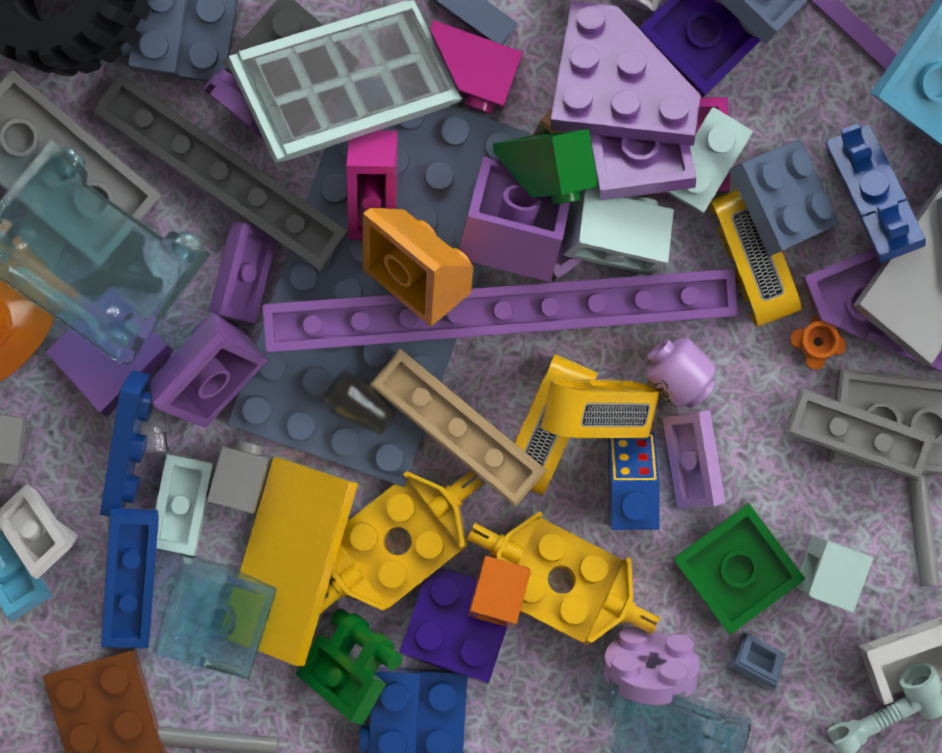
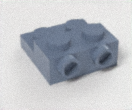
M147 0L146 5L151 7L147 21L141 19L135 29L140 34L132 45L125 42L121 46L122 57L129 58L128 66L133 71L208 82L222 68L227 71L222 63L231 53L238 0Z

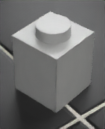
M236 439L234 446H222L207 501L251 514L255 513L258 510L272 457L262 454L264 446L241 439Z

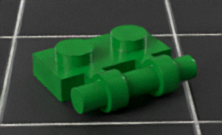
M340 608L334 612L331 618L332 623L337 627L332 639L318 634L309 649L305 666H300L296 675L350 722L363 725L386 685L384 681L375 675L377 669L383 664L389 670H395L401 665L403 657L395 650L394 642L382 633L375 634L369 629V623L357 613L350 614L345 609ZM355 644L363 648L357 659L350 654Z

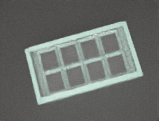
M414 0L402 1L244 49L237 54L229 56L227 59L275 163L285 162L450 107L462 99Z

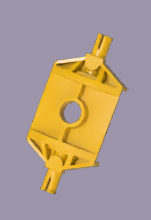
M470 469L468 473L451 486L447 485L444 488L406 471L403 474L407 478L405 487L394 484L347 521L332 571L333 577L330 578L331 581L329 582L325 595L326 598L320 613L322 614L325 609L342 596H351L382 611H386L466 548L467 540L461 506L464 504L462 501L484 485L481 479L477 477L478 475ZM395 528H404L411 536V546L402 555L391 553L386 545L387 535Z
M537 512L506 535H498L477 524V522L474 523L467 536V541L490 551L489 557L530 569L531 573L520 612L586 646L618 623L624 625L628 622L649 633V635H652L655 631L660 617L636 606V603L633 601L631 558L626 557L622 560L541 518L543 515L541 512ZM563 569L570 574L572 578L570 592L560 594L551 589L548 583L550 571Z

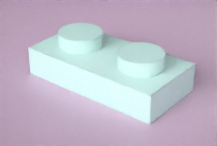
M712 107L696 132L694 146H690L696 173V187L667 191L666 193L703 214L753 131Z
M174 454L166 455L155 509L158 510L159 514L157 549L191 556L197 554L215 463Z

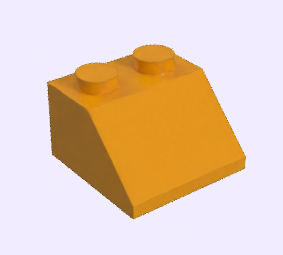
M369 208L363 213V271L429 326L432 327L471 294L473 265L469 258L457 248L452 249L437 237L435 231L428 223L415 219L404 209Z

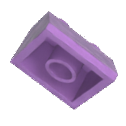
M483 156L459 250L472 263L550 282L563 240L570 202L552 204L551 196L530 197L500 160Z
M213 312L208 318L202 320L194 327L191 337L177 352L169 355L162 362L160 370L150 380L152 403L159 411L206 428L264 366L268 359L235 322Z

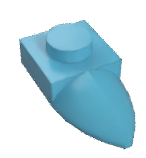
M0 531V606L6 617L14 621L53 595L42 575L38 579L30 575L4 533Z

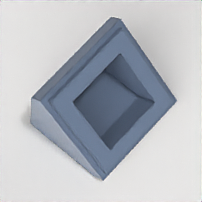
M745 632L726 669L765 690H774L778 684L786 654Z

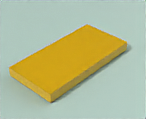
M273 457L221 637L292 665L305 666L358 483L287 459Z

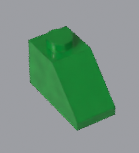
M589 129L530 135L492 143L494 154L530 197L551 196L552 204L568 203L581 199L579 191L598 187Z

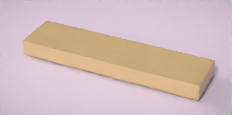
M402 349L396 352L370 384L378 393L515 507L520 504L547 471Z

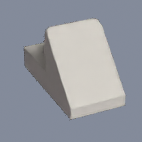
M27 484L0 508V529L30 575L35 579H38L73 546L78 537L74 531L56 520L39 493Z

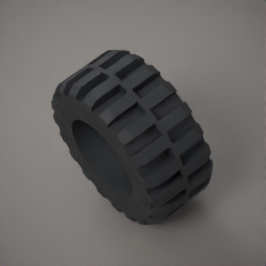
M0 0V54L48 74L52 72L60 76H74L78 71L88 74L100 69V60L112 63L123 53L120 47L125 42L130 45L133 44L140 34L135 29L141 19L147 21L151 7L146 5L147 0H73L60 14L46 20H41L34 0Z

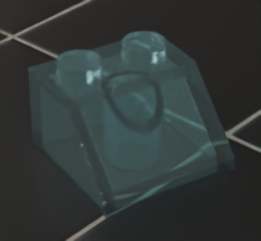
M182 554L155 640L156 655L249 680L277 588L228 565Z

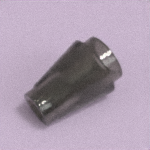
M343 370L338 375L322 400L331 407L329 412L370 431L373 430L378 435H381L387 429L396 414L358 373L351 375L346 370Z

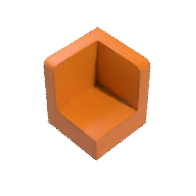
M485 555L480 566L467 616L513 629L518 622L531 573L530 569Z

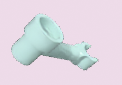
M924 662L907 667L899 677L905 697L859 721L853 719L849 722H840L830 727L827 733L838 753L857 752L860 746L867 742L868 737L916 712H919L920 716L926 720L942 716V694L940 692L942 683L935 667Z

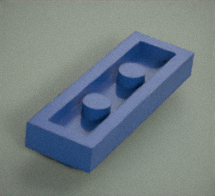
M132 370L119 391L100 515L109 517L110 508L124 509L127 503L134 504L137 498L141 477L134 475L135 465L142 462L148 440L147 435L141 434L143 421L148 422L153 409L151 393H148L150 374Z
M110 508L101 647L149 648L159 522L158 510Z

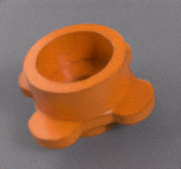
M817 316L812 318L811 324L803 330L796 329L790 335L791 345L794 348L800 349L806 358V366L812 370L823 368L825 360L832 355H841L846 349V341L839 335L838 330L829 323L819 321ZM815 338L822 340L821 346L814 344Z

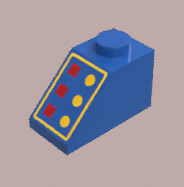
M650 433V436L647 438H608V526L611 530H660L659 472L655 433Z

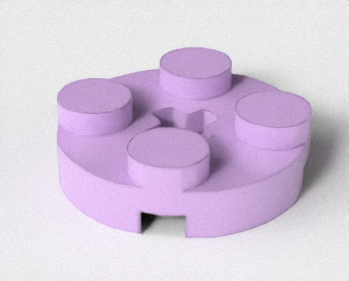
M626 627L619 632V639L613 641L606 649L603 675L608 684L611 679L615 684L619 685L618 694L628 700L648 705H665L672 703L673 695L686 691V698L695 691L698 685L700 660L694 652V642L685 635L676 634L669 636L655 632L649 635V633L637 627Z

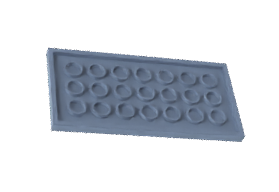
M368 77L353 82L368 114L395 105L383 81ZM397 86L404 102L423 96ZM346 90L333 125L358 117ZM452 105L381 129L398 131L397 209H404L415 219L425 221L432 227L437 237L452 249H460L483 156L499 160L494 154L492 143L529 136V133ZM349 140L324 149L306 200L308 204L347 231L346 163ZM348 236L324 272L289 249L270 304L390 295L391 293L363 271V240H349ZM471 262L473 265L472 288H475L483 266ZM263 322L256 346L267 357L268 361L239 391L227 425L405 487L407 478L403 474L406 471H411L424 430L378 393L370 384L399 349L406 352L442 382L457 338L266 353Z

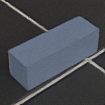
M430 0L480 37L502 45L505 44L517 27L516 21L487 0Z

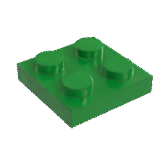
M748 502L672 558L729 635L805 580V577Z

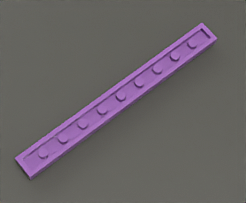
M735 269L472 288L470 295L432 327L392 294L262 304L266 353L738 316Z

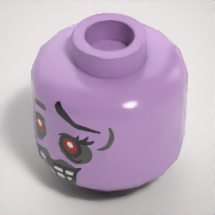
M680 338L673 342L669 339H664L647 356L651 363L646 371V379L672 407L686 405L688 408H692L707 398L716 385V382L713 380L716 367L708 356L689 338Z

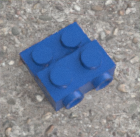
M379 667L375 675L384 681L386 685L371 710L370 725H361L359 753H463L467 677L444 670L409 668L389 670L387 667Z

